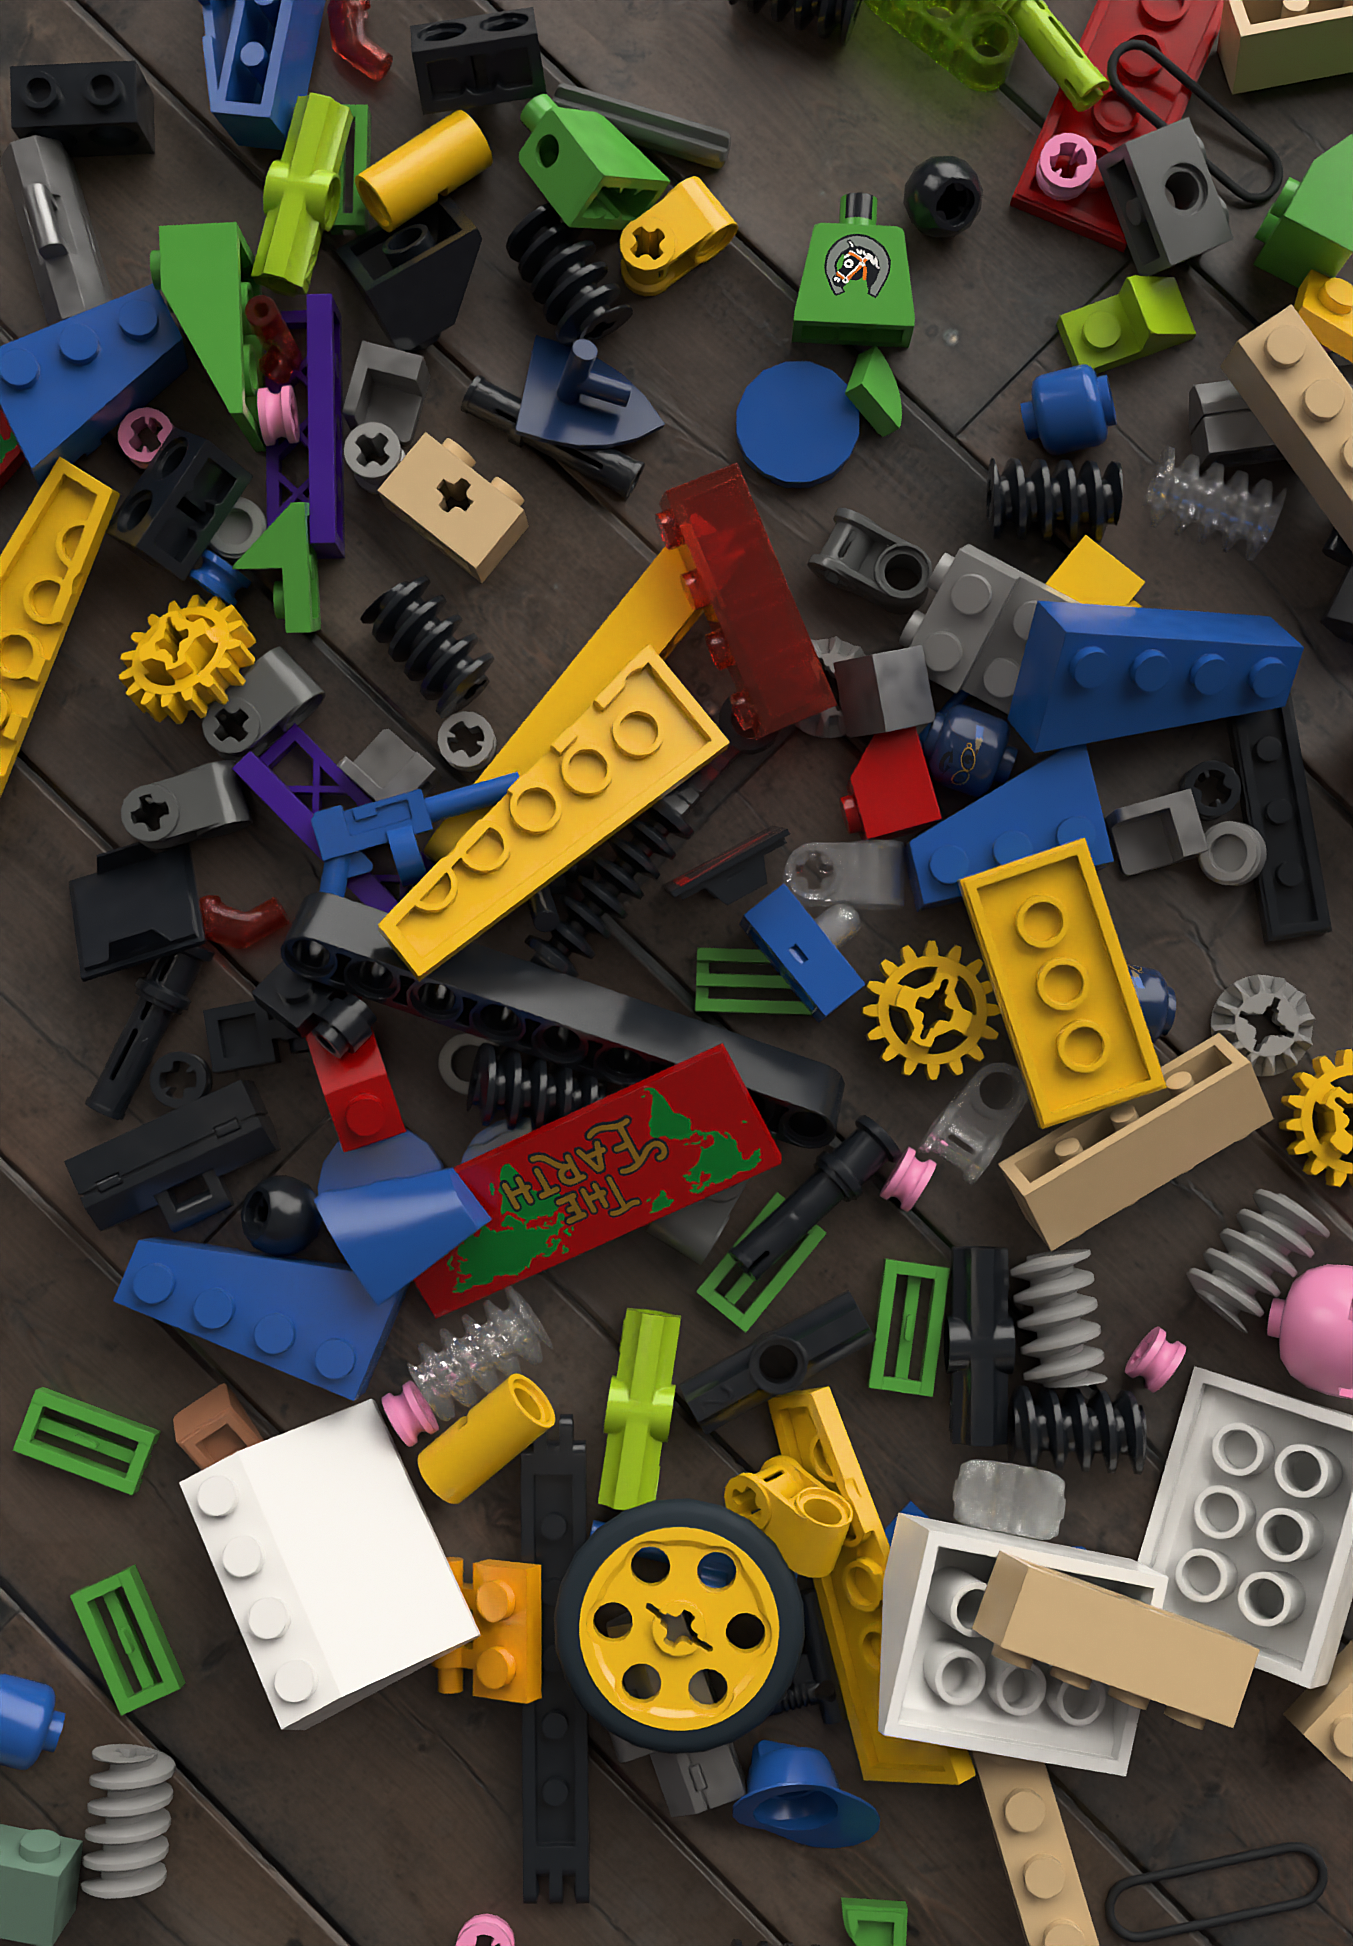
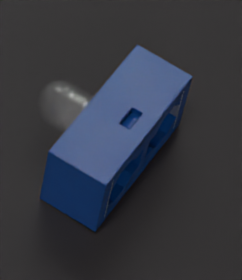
M783 883L743 915L739 924L770 961V964L782 976L818 1023L865 986V982L838 950L851 940L860 929V916L852 906L845 903L834 904L817 918L813 919Z

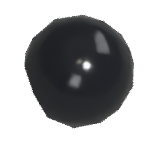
M932 156L916 166L905 183L903 204L911 223L921 233L931 237H955L968 229L979 214L982 205L983 188L978 175L965 160L955 156Z
M287 1175L270 1176L259 1182L246 1195L241 1211L244 1235L254 1248L272 1256H292L304 1250L318 1236L322 1221L314 1201L317 1195L309 1184Z

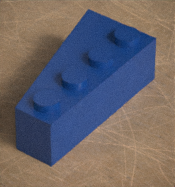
M1037 601L1007 720L1032 751L1037 753L1285 707L1304 646L1270 616Z
M152 1237L138 1240L113 1301L355 1401L368 1388L410 1283L383 1304L377 1306L349 1264L301 1259L295 1256L276 1257L267 1253L239 1250L232 1247Z

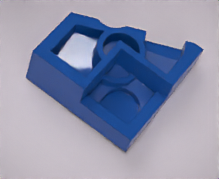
M453 1167L429 1171L419 1176L399 1179L396 1177L379 1180L369 1185L337 1190V1188L322 1192L314 1199L318 1211L337 1247L377 1306L383 1304L492 1220Z

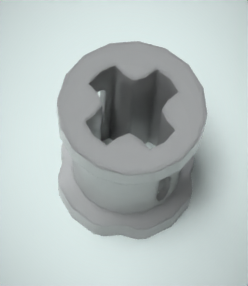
M368 422L360 424L353 429L345 440V459L348 466L354 472L356 481L367 492L379 494L377 491L406 456L401 449L397 435L391 428L382 423ZM373 452L378 457L386 454L388 460L381 466L374 461L367 463L366 457Z

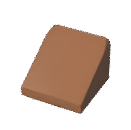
M225 1383L220 1384L178 1412L173 1418L176 1442L201 1470L237 1451L264 1441L233 1391Z

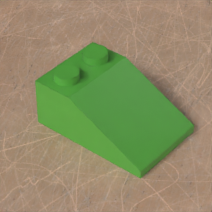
M1353 133L1314 159L1300 182L1289 176L1254 237L1263 242L1264 245L1253 265L1297 288L1300 287L1311 269L1327 277L1335 278L1353 253Z
M237 222L159 226L160 250H152L150 254V270L154 288L162 290L166 297L169 311L176 315L228 411L254 451H266L257 407L258 389L265 388L262 285L256 284L251 276L255 257Z

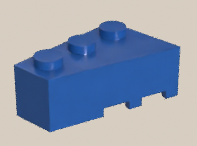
M198 0L203 9L206 36L202 37L211 113L238 146L284 150L298 96H307L326 0Z

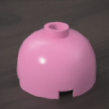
M1326 1264L1308 1269L1296 1278L1292 1283L1286 1300L1273 1298L1268 1319L1267 1336L1279 1338L1281 1361L1290 1375L1305 1387L1326 1395L1353 1400V1266Z

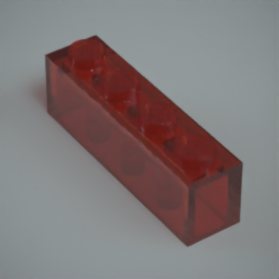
M733 463L665 491L659 502L662 511L655 514L656 524L667 549L670 551L678 548L687 570V572L680 574L684 593L694 611L703 608L712 632L705 635L706 645L716 668L719 671L727 668L737 690V692L730 695V701L742 729L745 731L752 728L757 740L837 706V702L738 463Z

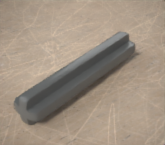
M566 83L558 85L552 99L558 107L598 112L609 120L632 144L715 169H720L724 166L729 154L731 135L724 130Z

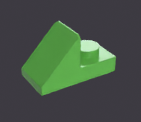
M291 502L232 567V569L282 568L283 581H275L273 602L276 618L285 619L286 633H304L321 630L317 553L310 544L309 502Z

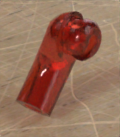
M330 0L327 6V14L334 51L373 81H381L392 66L393 56L366 36L364 21L369 16L366 10L371 8L370 0Z
M257 295L247 302L245 315L261 346L267 351L259 360V370L270 380L283 384L289 381L293 370L297 371L300 369L302 353L275 301L268 296Z
M206 895L199 899L206 939L232 948H247L291 923L284 907L276 896L247 912L227 906L221 902V898L217 895Z

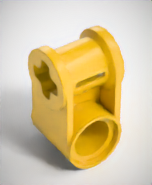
M699 177L687 178L670 190L660 202L637 219L631 221L623 229L620 237V254L622 256L621 277L625 285L634 293L642 296H656L666 291L669 286L696 266L720 253L736 235L738 225Z
M777 1455L765 1461L760 1472L756 1474L743 1472L731 1478L725 1486L724 1500L726 1508L749 1519L775 1542L789 1569L797 1574L812 1578L824 1577L833 1571L853 1517V1510L843 1496L828 1489L788 1455ZM780 1473H783L782 1475L778 1476L777 1478H774V1476H776V1475H778V1474H780ZM759 1508L761 1509V1510L755 1512L754 1514L751 1513V1512H753V1511H755V1510H757V1509H759Z

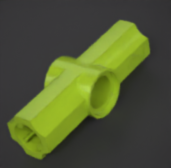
M311 92L307 96H298L281 161H273L266 176L263 193V210L266 219L251 276L256 284L262 285L274 293L291 297L307 294L323 231H330L336 221L341 197V180L338 173L353 115L349 107L336 102L332 97Z
M627 1308L626 1317L623 1320L619 1347L620 1357L617 1376L612 1375L603 1433L608 1434L598 1504L625 1511L656 1500L661 1467L659 1463L662 1442H668L676 1385L671 1384L681 1321L680 1315L650 1309Z

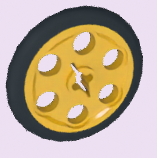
M690 1498L655 1500L630 1508L597 1528L575 1553L561 1581L554 1612L555 1649L565 1681L582 1708L602 1727L615 1736L637 1747L667 1754L705 1752L735 1742L762 1724L784 1699L799 1668L805 1638L804 1609L801 1594L794 1573L788 1568L775 1542L749 1519L721 1505ZM649 1546L657 1547L664 1551L670 1562V1570L666 1577L654 1583L644 1582L637 1578L631 1565L635 1553ZM712 1552H721L728 1555L736 1566L734 1579L722 1588H711L705 1585L697 1573L700 1560ZM616 1602L629 1610L633 1623L627 1634L619 1638H609L598 1631L595 1626L594 1615L599 1607L606 1603ZM647 1604H652L664 1615L668 1613L674 1617L681 1615L684 1610L692 1614L691 1628L697 1633V1638L693 1636L690 1639L685 1635H680L675 1642L666 1638L668 1624L661 1619L662 1614L657 1610H653ZM738 1614H753L762 1621L765 1627L763 1639L753 1648H738L729 1641L726 1635L728 1623ZM698 1639H700L701 1641H705L707 1644H709V1645L712 1646V1647H711V1648L706 1647V1646L703 1645L701 1642H699ZM647 1664L659 1673L661 1685L652 1697L637 1699L625 1690L623 1676L633 1665ZM704 1669L716 1670L722 1674L727 1682V1692L724 1697L717 1703L710 1705L702 1704L695 1700L690 1694L688 1687L692 1676Z

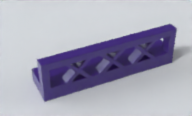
M332 293L306 294L307 310L264 311L265 388L268 387L271 393L277 394L280 393L282 386L291 385L294 388L300 382L308 389V417L299 425V442L290 444L287 439L282 442V437L276 440L275 445L266 446L267 528L291 502H309L310 544L317 553V558H345L342 316ZM307 329V356L297 366L281 353L280 330ZM281 365L289 372L282 381ZM301 443L309 450V478L297 489L282 474V460ZM282 486L292 494L283 504Z
M296 723L260 757L249 751L232 768L322 861L323 859L311 823L314 813L322 810V795H349L357 803V807L372 803L363 791ZM299 744L313 759V786H287L271 769ZM323 770L339 786H323ZM296 795H313L312 811ZM421 852L426 873H428L434 864ZM370 871L347 880V887L365 905L387 913L400 901L383 884H400V901L409 892V886H402L399 875H374Z

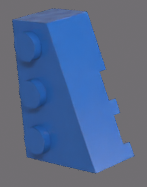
M150 284L0 346V409L39 488H41L59 456L71 464L83 454L89 456L102 444L100 439L119 424L128 413L138 408H144L189 368L183 338L159 290H156L154 285Z
M1086 744L1064 747L909 841L903 850V855L917 912L964 901L957 882L958 879L1080 838L1086 839L1096 871L1102 870L1114 862Z

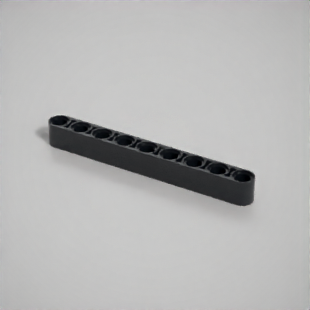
M316 892L304 897L281 946V958L285 965L300 976L623 1087L631 1086L723 1043L774 1139L798 1147L814 1149L829 1145L835 1138L845 1087L844 1079L836 1069L807 1057L561 972L553 971L471 942L419 982L378 931V924L388 913L331 893Z

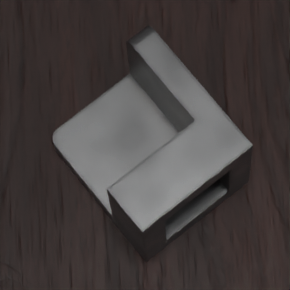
M362 341L343 407V416L350 430L352 431L360 424L368 422L382 423L393 430L400 441V445H411L430 381V374L424 357Z
M922 645L833 662L848 737L884 733L934 721L935 712Z
M390 729L382 730L354 762L345 756L337 764L374 801L420 788L425 798L443 779L435 767L418 752L415 753Z
M1191 788L1118 808L1105 817L1119 867L1124 876H1131L1193 859L1209 850Z

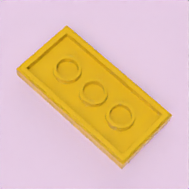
M1080 838L957 880L1038 1127L1044 1129L1167 1088L1085 838Z

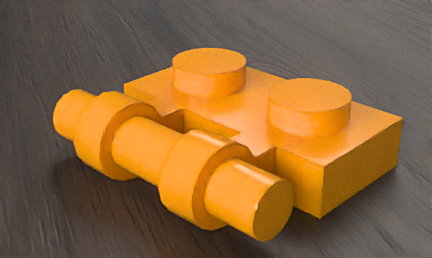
M446 1557L469 1609L473 1610V1618L481 1636L474 1639L473 1642H468L431 1662V1666L438 1668V1692L444 1694L462 1692L463 1668L473 1669V1696L524 1704L541 1699V1565L487 1559L473 1563V1583L463 1582V1558Z

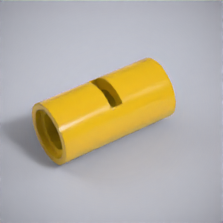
M459 109L356 175L355 185L362 202L373 219L385 231L392 232L438 201V194L448 195L489 168L493 163L492 153L478 125L466 112Z
M517 1373L510 1375L471 1408L467 1416L457 1420L419 1453L417 1462L423 1479L430 1489L444 1501L451 1504L461 1503L554 1425L555 1414L551 1403L543 1391L529 1378Z

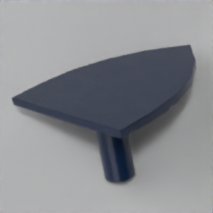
M538 335L535 336L514 434L543 443L573 449H607L637 442L662 429L665 423L646 396L622 373L596 357L598 351L591 341L579 339L574 342L573 346L566 347L558 341Z

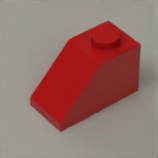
M916 726L874 734L846 786L848 795L839 798L846 829L849 834L859 832L863 847L930 829L936 826L942 819Z
M355 995L356 997H358L360 1000L363 1001L362 997ZM311 1031L306 1036V1040L343 1152L345 1153L406 1132L374 1032L354 1054L347 1051L341 1058H337L316 1040Z

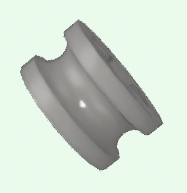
M462 711L452 714L443 722L438 731L437 743L441 754L452 767L464 772H474L483 769L491 762L496 753L497 740L491 725L484 717L475 712ZM465 726L472 734L482 731L485 737L484 741H477L481 751L472 757H468L463 750L453 753L450 747L451 742H458L454 733Z

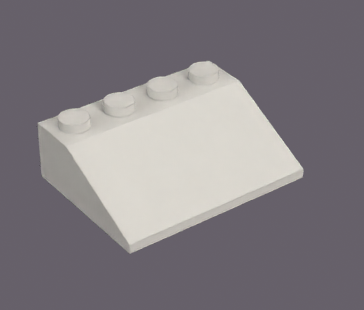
M1194 1366L1137 1562L1169 1577L1162 1609L1227 1632L1260 1649L1255 1668L1309 1689L1326 1685L1329 1682L1353 1598V1415Z
M369 1399L237 1451L179 1482L282 1730H307L481 1636L375 1400Z
M898 1513L883 1578L878 1731L882 1735L1126 1776L1140 1714L1139 1708L1109 1696L1107 1692L1110 1685L1092 1679L1089 1690L1065 1683L1050 1675L1052 1665L1034 1659L1030 1670L1007 1663L991 1654L994 1643L974 1631L972 1626L999 1550L1161 1609L1163 1608L1169 1577L1129 1558Z

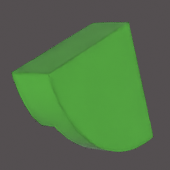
M875 345L858 355L845 395L877 433L884 437L900 429L902 405L899 389L892 370L881 351Z
M841 1897L845 1929L855 1946H906L908 1915L906 1901Z

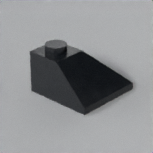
M438 194V201L394 231L387 232L378 225L337 248L336 251L382 331L394 348L405 352L409 350L418 351L435 343L441 336L442 331L455 324L482 237L478 228L449 195L443 196Z

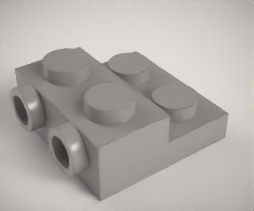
M967 544L958 550L955 557L944 553L927 585L928 588L937 593L926 614L919 610L913 613L902 632L899 644L906 648L918 645L923 646L927 674L930 680L956 694L962 689L1009 714L1037 601L1080 602Z

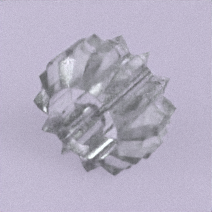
M970 1460L961 1464L959 1478L955 1480L952 1499L955 1501L953 1517L964 1526L1024 1538L1049 1540L1058 1536L1060 1520L1064 1519L1067 1500L1064 1499L1065 1481L1055 1473L1033 1467L992 1460Z

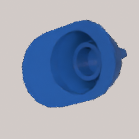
M761 1740L754 1745L752 1763L747 1775L746 1795L742 1796L733 1805L732 1816L737 1822L753 1828L767 1830L797 1843L820 1848L854 1846L869 1840L879 1830L880 1815L874 1806L857 1796L841 1790L832 1765L822 1751L768 1740Z

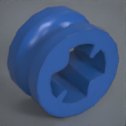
M205 549L201 555L203 559L202 566L198 569L192 568L188 577L211 595L220 597L227 606L232 604L235 607L238 603L235 598L236 592L241 588L248 589L252 582L237 569H232L233 566Z

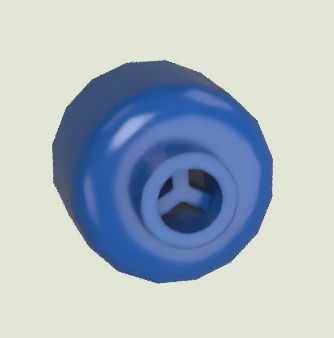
M1086 364L1036 377L1031 387L1032 400L1020 404L1028 440L1040 438L1043 448L1053 456L1099 446L1107 439L1108 427L1117 425L1108 376L1097 377L1093 368Z
M0 1673V1765L18 1770H26L37 1761L41 1750L52 1753L55 1751L66 1713L54 1710L56 1695L50 1685Z

